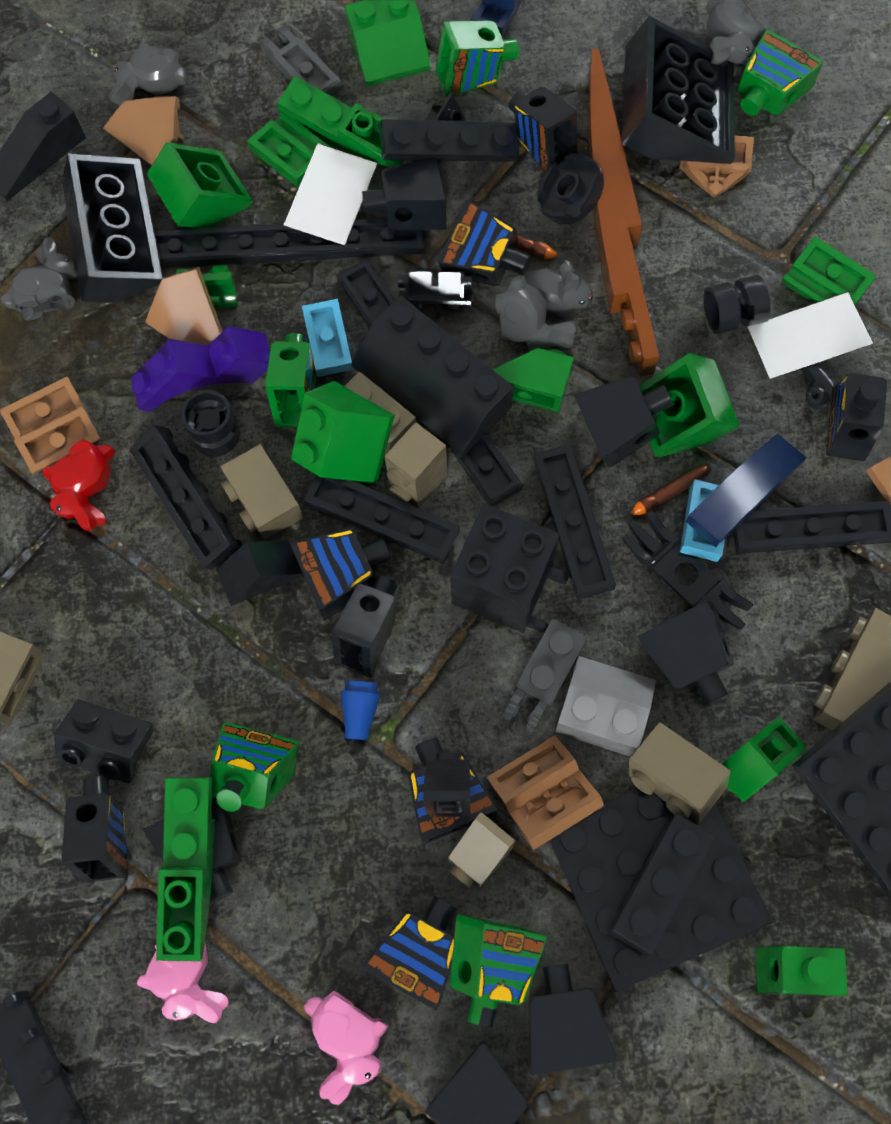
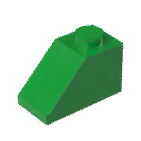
M536 348L493 370L514 387L513 401L560 413L570 381L574 357L567 356L564 352L557 349L544 350Z
M778 716L722 763L723 766L731 770L727 789L736 794L742 802H745L776 777L807 747Z

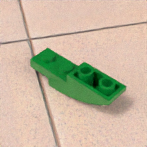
M296 76L293 77L277 102L278 111L305 125L309 131L323 142L338 150L387 167L399 166L404 162V160H382L378 125L384 118L357 103L351 108Z
M212 777L165 778L163 867L158 870L156 961L200 962L203 958L214 853L215 819H211Z

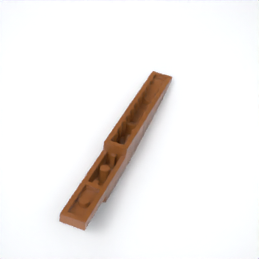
M592 49L588 81V156L592 157L599 164L604 174V187L601 198L593 208L601 272L610 314L621 313L623 330H629L631 341L628 343L630 361L632 364L637 363L639 376L651 375L655 373L659 353L633 246H638L642 222L623 145L621 144V137L599 49Z

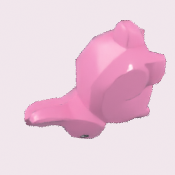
M206 944L204 945L203 958L200 962L156 961L155 952L146 973L141 975L137 981L138 986L151 990L158 998L165 1000L162 1007V1015L170 1020H183L196 1014L208 1022L217 1023L222 1017V1010L229 1003L228 997L223 993L202 990L198 985L208 964Z
M333 991L324 999L320 997L308 999L304 1009L311 1016L312 1032L319 1048L337 1060L336 1069L320 1086V1097L322 1099H329L332 1104L339 1105L348 1096L352 1085L365 1084L381 1073V1061L373 1054L378 1049L380 1038L389 1026L380 1018L373 1019L354 1006L352 1001Z

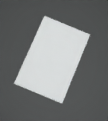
M317 144L284 225L345 245L363 200L362 191L367 190L377 163Z
M848 292L769 319L767 322L748 327L770 379L873 344Z

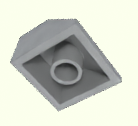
M578 656L555 733L631 757L641 745L651 710L656 680Z

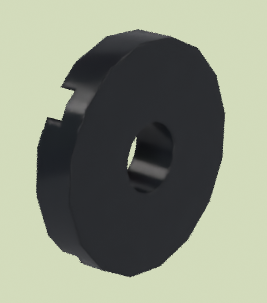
M571 153L564 156L566 160L560 164L555 162L548 168L541 179L537 192V200L541 204L540 210L543 215L557 224H572L583 219L593 210L601 198L604 187L603 171L592 157L584 153ZM575 182V186L572 189V191L565 195V190L567 189V187L571 183Z

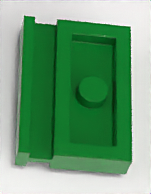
M280 112L279 118L275 121L270 120L250 137L247 143L250 151L299 188L317 144L326 147L330 146L298 121Z
M814 236L792 265L789 272L785 274L782 284L813 304L848 292L854 305H856L874 282L877 275Z

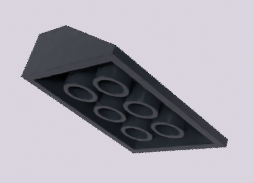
M649 16L626 44L621 144L632 151L639 152L653 159L731 164L735 160L734 63L727 60L721 64H713L711 62L713 55L711 48Z

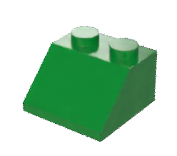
M363 0L344 5L348 35L366 87L431 70L421 18L415 0Z
M166 142L147 172V176L155 187L156 193L161 197L171 213L172 219L178 226L209 228L250 207L253 202L221 151Z
M688 353L639 386L642 393L645 394L664 385L674 405L653 415L660 430V434L650 441L655 457L660 458L711 444L740 426L716 362L713 359Z
M335 381L310 390L304 395L291 460L319 477L374 483L379 478L395 415Z

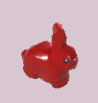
M82 439L69 449V454L61 458L53 466L45 467L42 473L56 494L50 501L52 512L63 518H76L82 529L90 531L96 526H105L107 523L104 514L91 505L88 498L106 488L111 476L110 459L114 456L115 450L110 445L97 446L86 439Z

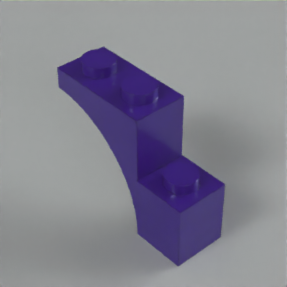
M228 326L208 346L169 339L131 377L132 390L136 397L138 409L152 412L163 402L184 392L204 386L222 383L253 384L268 370L270 350L265 333Z

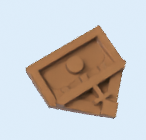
M171 96L124 101L103 129L152 165L166 142L177 144L178 141H184L179 127V98Z
M735 135V160L731 164L680 160L679 168L698 186L715 198L750 174L754 137Z
M193 268L164 277L161 280L145 323L169 339L208 346L223 331L200 268Z

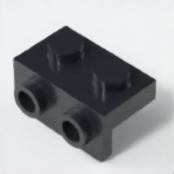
M78 699L54 732L56 758L70 767H80L107 777L109 780H119L129 784L135 777L134 763L153 734L152 723Z

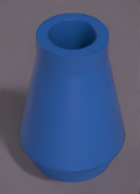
M345 681V690H341L345 726L344 738L369 740V731L381 694L377 693L378 683Z

